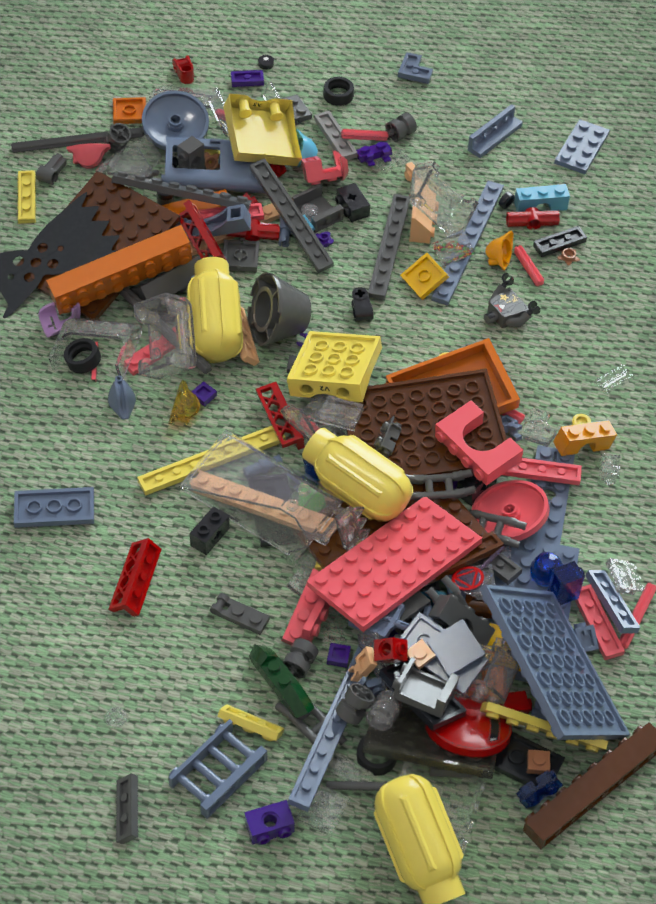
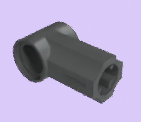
M58 153L53 155L45 166H39L36 172V179L54 185L53 182L57 181L58 174L67 164L66 159Z

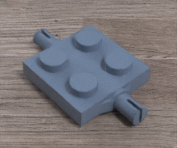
M401 603L364 631V633L383 639L388 638L395 628L405 631L410 625L400 620L405 611V605ZM348 621L350 627L360 630L352 622Z

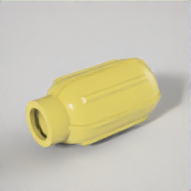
M206 257L195 263V276L191 278L187 286L190 342L193 350L210 363L224 362L239 355L243 348L238 282L230 276L229 263L225 259Z
M323 427L314 433L303 450L302 458L314 466L321 485L370 520L389 521L398 517L411 499L413 486L410 479L405 475L404 470L355 435L337 437Z
M415 774L400 776L381 786L375 796L374 816L400 881L411 889L418 891L422 904H442L466 894L458 875L464 855L437 789L427 779Z

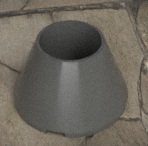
M267 272L262 273L256 279L250 296H253L251 306H248L247 320L254 343H258L259 346H266L303 333L310 322L311 302L307 294L278 276Z

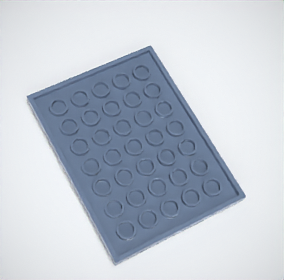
M487 584L480 588L484 603L489 607L494 622L498 624L502 632V638L508 643L512 657L519 664L521 674L527 680L531 688V694L537 699L541 707V713L547 718L551 726V732L557 740L623 739L630 736L627 727L553 592Z

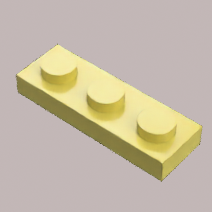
M227 704L219 710L217 716L223 719L225 723L230 719L233 725L236 724L243 727L242 729L248 733H258L262 735L263 739L268 741L278 740L284 731V728Z

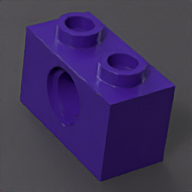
M287 800L244 812V822L252 845L257 843L258 845H264L270 842L271 839L277 837L281 839L287 838L295 832V822ZM268 822H273L275 825L273 827H268L265 824Z

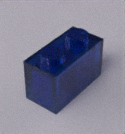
M575 561L553 569L548 591L554 593L560 606L579 598L585 578L583 569L578 567Z

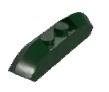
M254 644L249 655L251 662L292 716L298 718L312 711L315 707L307 693L278 655L269 647Z

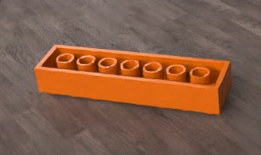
M182 225L169 229L46 280L51 298L59 314L69 313L78 302L80 306H86L96 299L105 298L108 294L120 292L125 287L136 285L147 278H153L161 272L170 271L178 265L187 264L192 260L190 241Z

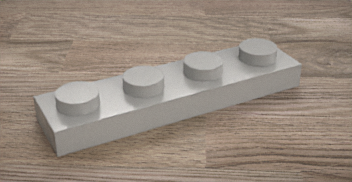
M326 111L314 115L315 122L333 149L347 160L357 158L358 152L349 139L341 137L342 129L331 112Z

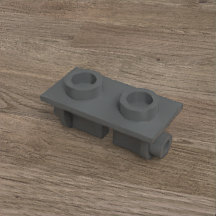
M394 416L388 422L384 421L380 428L381 436L377 437L373 445L376 447L375 450L381 452L385 457L392 455L396 445L392 440L397 441L402 430L400 423L393 422Z

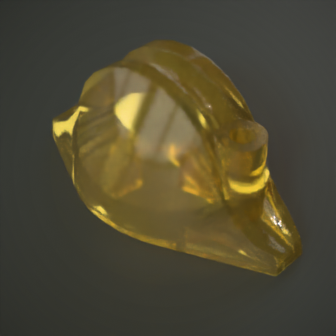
M184 380L180 382L168 424L176 421L189 424L190 420L199 412V399L190 391Z

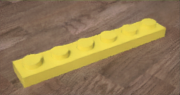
M489 701L483 702L480 711L485 712L488 718L498 720L500 717L506 719V723L518 727L521 724L526 726L527 731L534 733L542 731L546 733V737L557 740L551 732L549 722ZM603 739L566 740L565 742L573 746H578V744L586 746L585 750L598 753V750H606L608 741Z

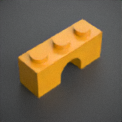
M609 421L563 426L560 428L553 443L561 456L578 454L579 450L586 444H589L593 452L602 451L610 448L617 433Z

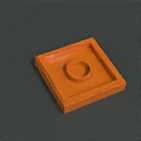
M146 97L113 98V123H142V113L146 106Z

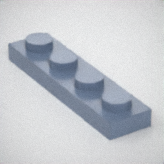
M588 570L585 577L592 585L620 634L638 633L641 627L606 571Z

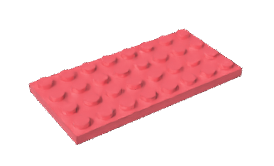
M422 497L404 510L398 517L390 520L308 579L307 586L364 632L482 543V537L428 497Z

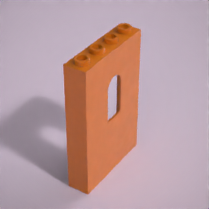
M489 338L386 375V383H384L487 369L499 413L503 414L517 409L520 403V398Z

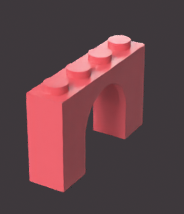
M471 400L436 423L435 437L448 448L452 455H456L461 460L464 467L472 468L474 476L487 486L522 461L523 449L511 438L488 451H478L469 447L463 438L483 424L484 412Z

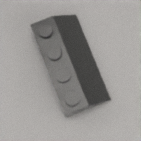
M200 255L193 256L192 260L187 264L178 265L170 271L161 272L150 279L147 278L129 289L151 309L161 304V300L165 299L167 301L175 297L174 293L178 291L181 293L187 290L191 276L195 275L194 265L201 257Z

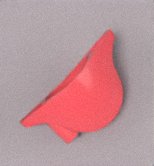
M89 143L68 146L66 148L68 152L73 154V164H80L84 168L92 169L101 163L104 154L111 149V145Z

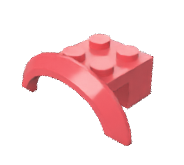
M334 150L332 152L336 167L326 169L322 168V162L318 156L301 159L304 179L307 183H311V185L320 184L321 180L335 181L338 180L337 177L344 181L348 175L347 159Z

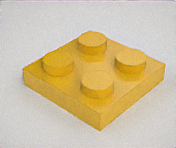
M427 252L400 275L421 300L425 299L449 278L448 274Z

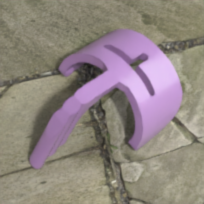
M54 302L43 306L39 310L38 316L46 337L64 333L65 328L62 325L77 321L81 314L80 303L78 302L71 309V316L62 321L58 318ZM50 317H52L56 330L53 327Z

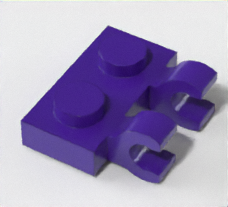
M378 142L376 145L363 146L356 150L358 152V160L361 163L366 162L368 167L374 166V159L382 157L384 162L391 161L389 155H392V148L387 142Z

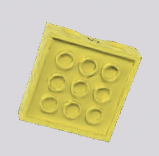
M229 94L223 108L234 161L257 162L265 158L268 164L298 166L302 156L296 134L292 100L275 98L268 101H258L251 99L247 95Z
M309 331L287 377L290 396L310 398L316 394H328L342 401L363 402L373 368L382 350L381 337Z

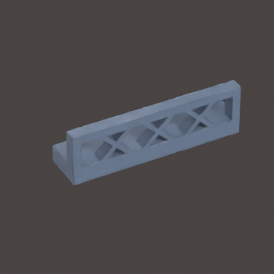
M511 104L470 135L468 151L481 158L522 127L523 122L514 117L515 106Z

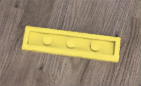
M35 170L18 171V224L36 223Z

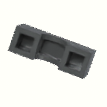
M440 594L428 616L436 620L443 627H450L463 619L484 651L495 632V629L489 625L490 621L484 617H478L475 614L476 611L467 605L461 604V600L453 594Z

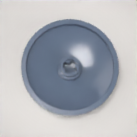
M166 91L154 96L146 104L142 113V127L151 143L160 149L166 150V136L205 138L209 127V116L203 103L195 96L182 91ZM177 147L173 148V152H178Z

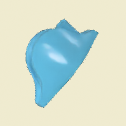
M296 129L302 159L316 156L318 149L315 143Z

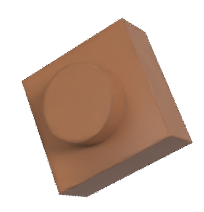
M528 750L527 773L549 775L550 751Z

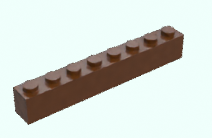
M650 722L645 726H638L630 738L625 737L618 743L614 751L608 750L599 763H592L584 775L579 774L572 780V784L568 788H561L553 800H546L537 813L532 812L525 818L523 828L525 834L540 849L548 845L656 756V728Z

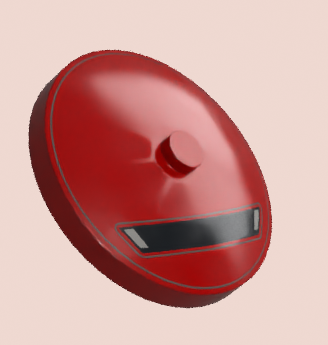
M454 697L467 710L464 717L434 731L425 724L428 735L436 744L452 753L468 757H486L501 752L509 744L512 733V726L506 723V719L499 717L498 720L486 717V713L480 711L481 705L485 701L470 697Z

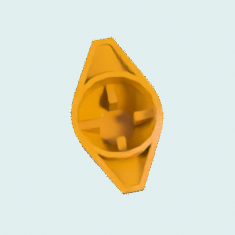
M508 231L487 245L485 253L489 259V266L499 265L502 270H505L509 265L513 249L514 234L512 231Z

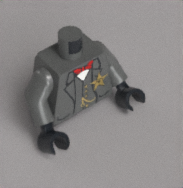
M504 273L502 275L503 283L498 285L488 302V313L484 315V320L487 324L496 321L501 328L521 327L532 317V314H539L541 309L537 306L536 301H531L527 306L510 287L506 288L514 283V278L511 277L506 281L509 274Z

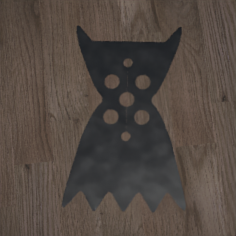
M87 192L75 199L49 222L37 235L28 250L0 253V292L8 303L3 315L4 319L10 316L30 296L44 275L63 274L116 252L111 249L120 236H102L109 221H92L99 206L82 207ZM39 244H47L48 249L45 252H38L37 247ZM59 246L64 247L63 251H58L57 248ZM16 257H23L24 263L22 265H14L13 260ZM40 258L41 264L38 267H32L30 264L32 259ZM51 259H56L59 262L56 268L48 267L47 264ZM26 273H33L35 278L31 282H26L24 275ZM14 274V278L8 279V275Z

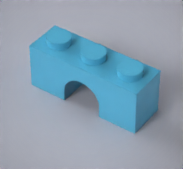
M566 184L516 188L514 204L517 212H524L527 208L537 207L542 203H547L550 211L567 210L570 195Z

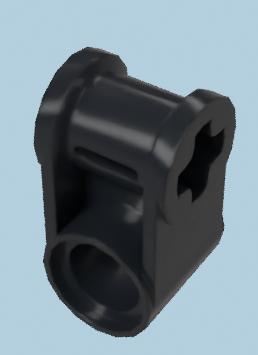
M362 287L355 288L352 291L353 300L351 303L353 316L356 318L354 319L355 322L373 320V307L370 303L368 291Z

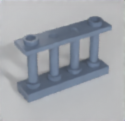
M230 719L225 724H220L215 733L180 767H175L169 774V786L173 789L180 783L201 801V814L206 819L267 761V750L264 747L260 746L256 751L251 750L232 734L233 722ZM224 739L246 757V760L241 765H236L216 748ZM211 754L231 771V775L226 780L220 779L201 761ZM194 768L216 786V790L211 795L205 794L186 777Z

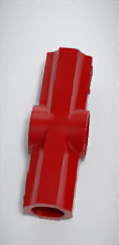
M530 207L524 212H507L506 224L507 227L526 226L529 230H532V228L539 229L541 226L559 225L560 214L559 211H539L536 207Z
M251 219V230L226 234V236L243 237L248 241H258L260 239L278 240L280 227L279 224L260 223L257 219Z

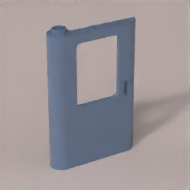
M166 136L165 174H161L162 182L169 183L174 181L185 187L186 185H193L199 190L211 189L213 191H220L226 189L227 192L265 193L250 170V164L255 162L234 161L230 140L196 138L204 143V149L220 151V169H186L172 167L173 148L188 138Z

